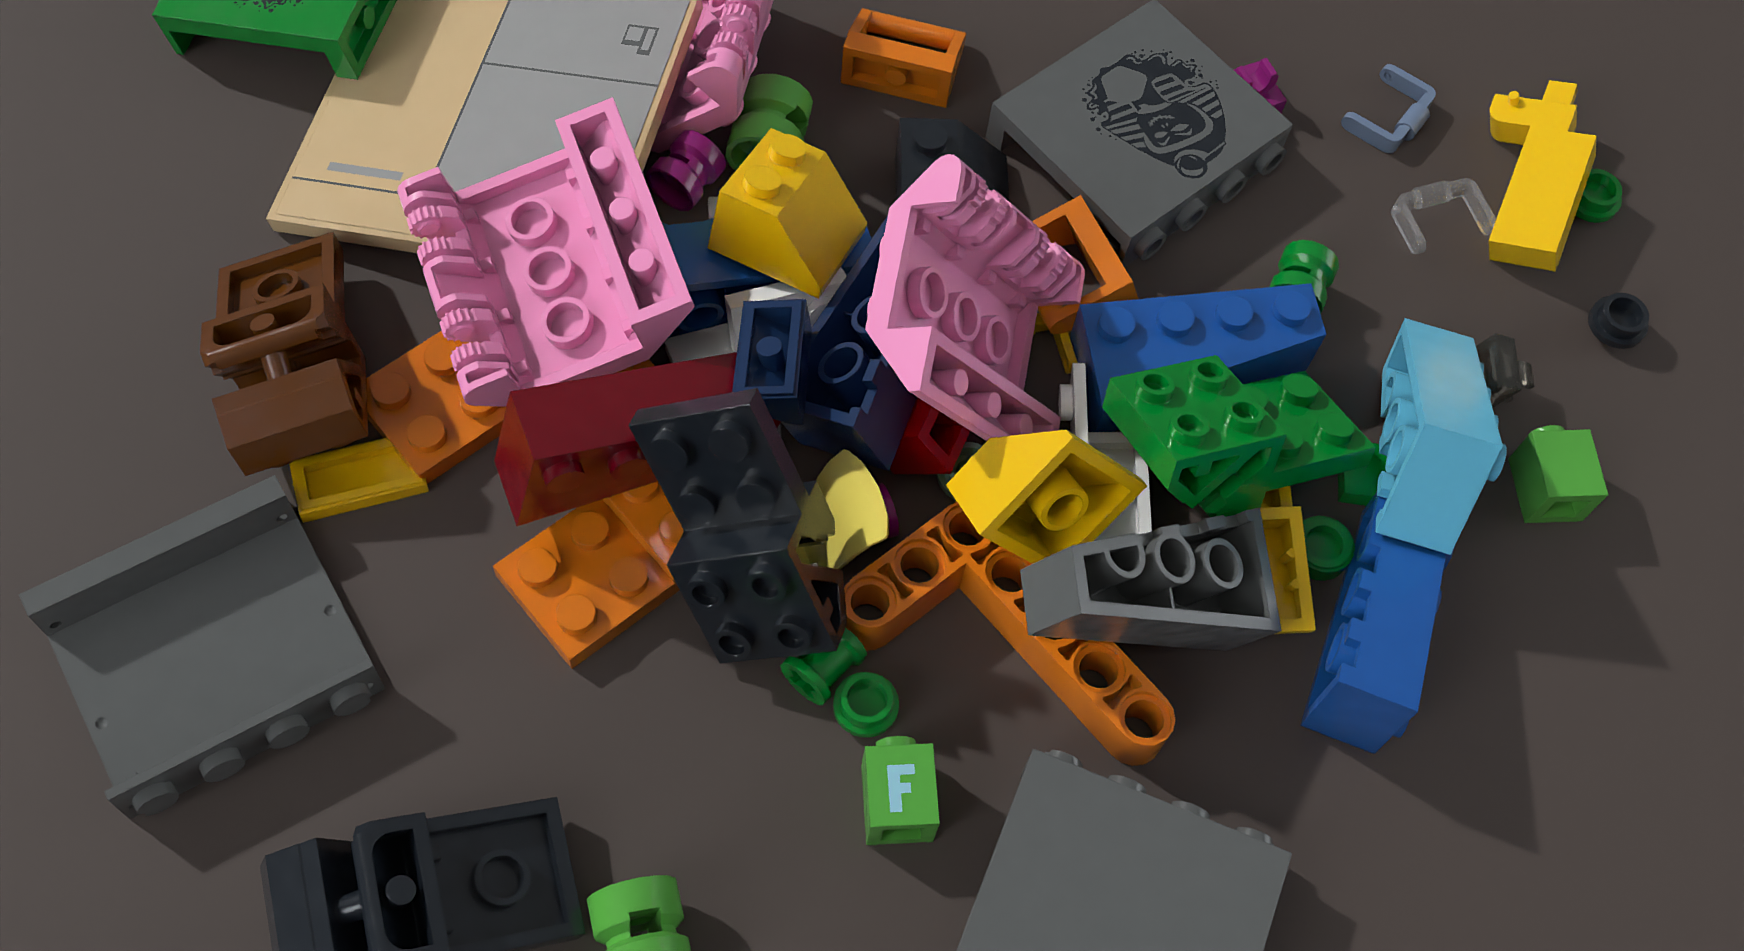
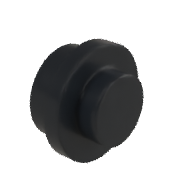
M1615 293L1599 299L1588 315L1589 327L1595 337L1613 348H1632L1639 344L1648 332L1649 311L1646 305L1639 298L1628 293Z

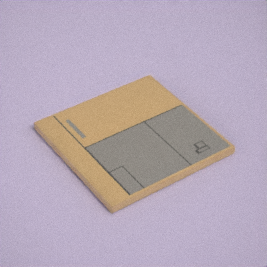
M397 0L358 80L337 77L336 74L334 75L266 217L267 222L273 231L309 237H318L334 232L338 241L417 253L418 246L422 245V242L428 241L427 237L420 239V237H415L414 234L411 235L406 220L408 217L404 214L397 192L398 186L403 181L439 167L456 192L562 150L565 147L555 120L612 97L617 105L643 172L703 10L702 0Z

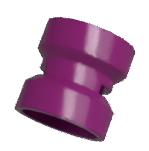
M684 130L671 143L670 155L668 157H660L647 171L646 179L653 192L664 203L679 211H689L702 198L703 186L714 183L725 171L726 162L719 148L710 139L699 132Z

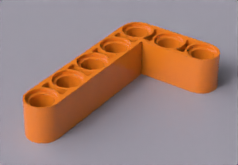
M958 502L949 505L854 576L844 586L847 615L846 628L857 636L866 651L876 650L889 643L960 588L1102 746L1119 762L1137 766L1152 761L1173 732L1176 719L1174 709L1168 699L1114 642L1067 638L1053 640L1042 636L1028 635L1020 570L1032 563L979 535ZM964 532L971 534L979 543L970 546L962 545L955 541L951 535ZM909 568H919L930 574L932 579L927 582H914L909 580L903 574V571ZM1000 577L1010 578L1018 583L1021 590L1017 592L1001 590L993 580ZM870 604L879 608L884 616L877 620H865L857 616L853 609L860 605ZM1094 670L1099 672L1108 682V687L1095 688L1088 685L1082 679L1080 671ZM1131 717L1142 719L1151 728L1153 737L1142 738L1136 736L1126 726L1125 719Z

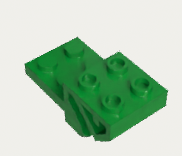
M1217 355L1112 377L1109 379L1102 405L1105 412L1164 487L1191 509L1199 504L1210 517L1221 515L1227 517L1245 510L1261 508L1267 491L1368 466L1376 448L1306 371L1242 384Z

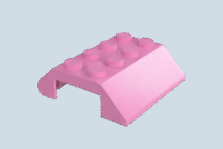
M702 0L703 10L651 151L661 153L670 149L671 143L684 130H693L705 134L721 126H729L739 117L744 107L743 97L750 75L758 62L756 55L763 33L771 20L770 10L773 0Z
M613 97L555 120L565 147L562 150L456 192L439 167L408 178L398 186L397 192L404 214L408 217L406 220L411 235L414 234L415 237H420V239L424 237L428 239V241L422 242V245L418 246L419 249L416 251L421 266H424L423 273L437 317L441 320L439 323L443 336L448 341L453 340L455 342L460 340V342H469L456 347V350L452 351V355H450L454 370L458 371L457 379L464 401L468 405L507 406L510 391L612 374L646 361L652 357L695 307Z
M951 154L941 156L889 208L885 233L880 242V258L873 293L868 302V318L865 330L910 393L987 441L989 438L1058 431L1061 417L1024 392L1038 306L1080 304L1085 277L1083 265L1056 242L1051 243L1050 239L1047 238L1048 235L1043 230L1038 228L1035 223L1007 201L999 192L994 189L992 191L987 189L986 181L962 160Z

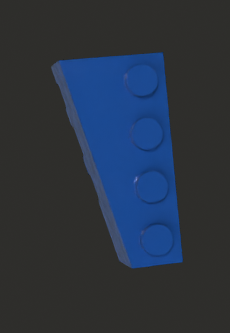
M1312 283L1080 304L1070 334V340L1077 363H1085L1088 432H1115L1120 430L1102 408L1109 379L1112 377L1217 355L1242 384L1306 371L1326 336V330Z

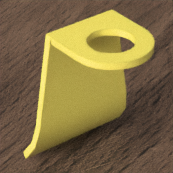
M845 449L826 464L816 479L835 519V535L828 537V541H825L824 544L796 548L801 563L810 564L818 562V566L841 569L866 549L886 540L889 535V517L879 486L863 462Z

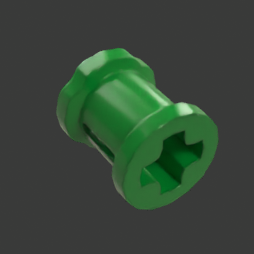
M845 628L837 651L798 655L797 657L789 656L780 667L788 682L802 696L822 706L831 697L829 689L851 665L858 667L865 660L867 652L857 636Z

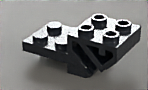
M758 388L638 409L628 426L684 530L667 563V567L719 663L837 651L847 626L843 570L818 566V562L810 564L801 563L796 552L798 547L820 545L828 541V537L835 535V519L817 480L802 483Z
M557 797L426 818L425 812L373 820L356 826L353 841L313 838L265 855L260 865L272 951H524L577 940L585 934Z

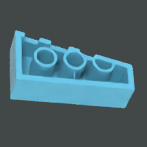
M1404 318L1382 372L1381 417L1386 419L1382 435L1379 439V454L1387 456L1386 472L1382 471L1378 477L1377 496L1387 498L1383 509H1380L1376 516L1375 532L1449 555L1452 553L1486 480L1495 481L1503 468L1507 453V447L1501 441L1498 430L1499 418L1493 412L1490 401L1491 389L1486 386L1483 375L1484 364L1479 360L1474 338Z

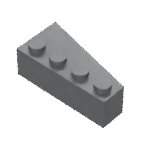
M1260 508L1245 510L1227 517L1221 515L1206 518L1197 523L1182 526L1176 524L1160 527L1152 532L1138 535L1132 533L1072 545L1020 570L1029 636L1228 651L1282 631Z

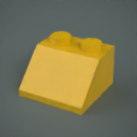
M770 128L719 191L707 248L819 299L864 234L867 221L825 151L805 143L794 135L784 134Z
M1068 430L989 438L946 484L979 535L1032 564L1072 545L1094 541L1147 487L1139 476Z

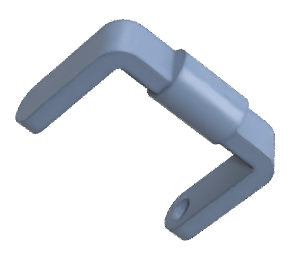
M1387 64L1380 71L1381 80L1416 100L1417 103L1412 104L1394 127L1395 132L1393 134L1355 112H1347L1341 119V125L1346 131L1382 152L1394 153L1404 140H1412L1430 117L1428 109L1435 98L1436 92L1432 86L1395 65Z

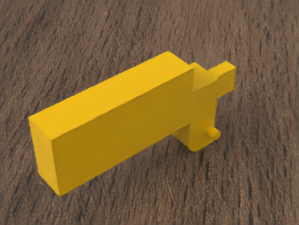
M1549 80L1542 100L1519 97V92L1511 91L1508 95H1494L1490 106V132L1492 137L1500 142L1523 145L1488 240L1489 260L1556 272L1596 157L1597 136L1574 132L1577 124V105L1573 103L1577 95L1578 84Z

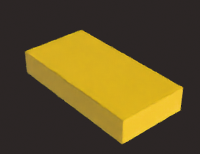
M387 438L306 456L289 463L298 511L303 523L429 492L426 478H419L411 467L409 469Z

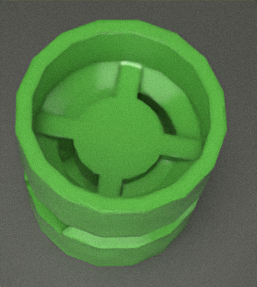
M759 74L749 78L743 97L744 107L739 117L732 124L726 147L725 157L735 171L770 128L784 134L794 135L804 141L803 137L806 135L813 104L810 93L799 82L789 77L778 74Z
M653 875L625 880L606 886L592 893L587 898L594 939L596 942L606 945V951H691L688 936L676 932V928L684 921V914L675 877ZM648 931L647 934L631 937L632 933Z

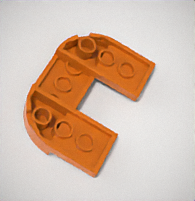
M442 330L366 378L368 420L383 438H387L391 442L396 453L408 467L410 466L419 478H426L427 484L499 437L506 411V406H472L465 403L457 379L458 371L454 370L450 355H452V351L456 350V347L469 342H460V340L455 342L453 340L448 341L447 338H444ZM648 359L618 372L653 367L654 364ZM654 482L575 508L493 565L496 577L570 668L573 669L680 590L667 567V563L684 530L660 484Z

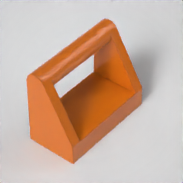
M862 8L850 27L843 46L841 83L946 108L967 33ZM868 32L946 50L947 52L943 53L868 35Z
M1081 195L1032 221L1048 235L1047 238L1050 239L1051 243L1056 242L1060 246L1076 243L1101 287L1081 297L1080 304L1138 299L1131 277ZM1068 304L1064 307L1062 305L1038 306V312L1051 334H1061L1072 331L1080 304Z

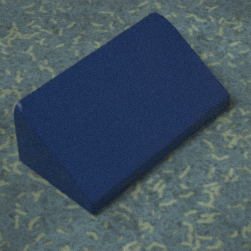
M806 299L743 301L732 392L758 388L772 419L792 425L804 424L812 326Z

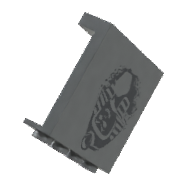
M1151 0L992 102L986 138L1000 151L1017 142L1073 198L1081 195L1094 218L1121 244L1117 256L1125 267L1138 257L1141 260H1146L1153 256L1162 247L1167 237L1179 228L1182 231L1191 229L1202 219L1207 209L1217 201L1221 200L1223 203H1227L1243 189L1247 180L1258 172L1262 175H1267L1274 170L1286 155L1287 151L1283 146L1293 124L1157 0Z

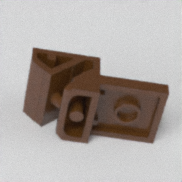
M334 232L220 268L218 274L216 318L202 322L200 354L205 367L211 368L214 376L223 377L224 380L233 379L240 389L212 398V402L227 450L244 475L248 476L270 468L283 467L294 460L331 448H341L355 440L367 437L366 357L345 322L343 248Z

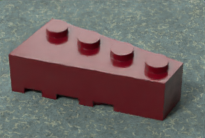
M737 352L510 391L494 462L516 526L658 482L628 426L636 411L647 407L731 393ZM773 419L774 424L778 429L781 421Z

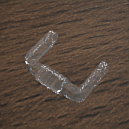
M1469 178L1450 182L1443 180L1413 188L1411 192L1403 193L1398 197L1391 209V215L1412 254L1416 255L1425 252L1426 240L1410 210H1419L1447 203L1451 199L1459 197L1464 199L1482 234L1485 236L1491 235L1496 217L1475 181Z

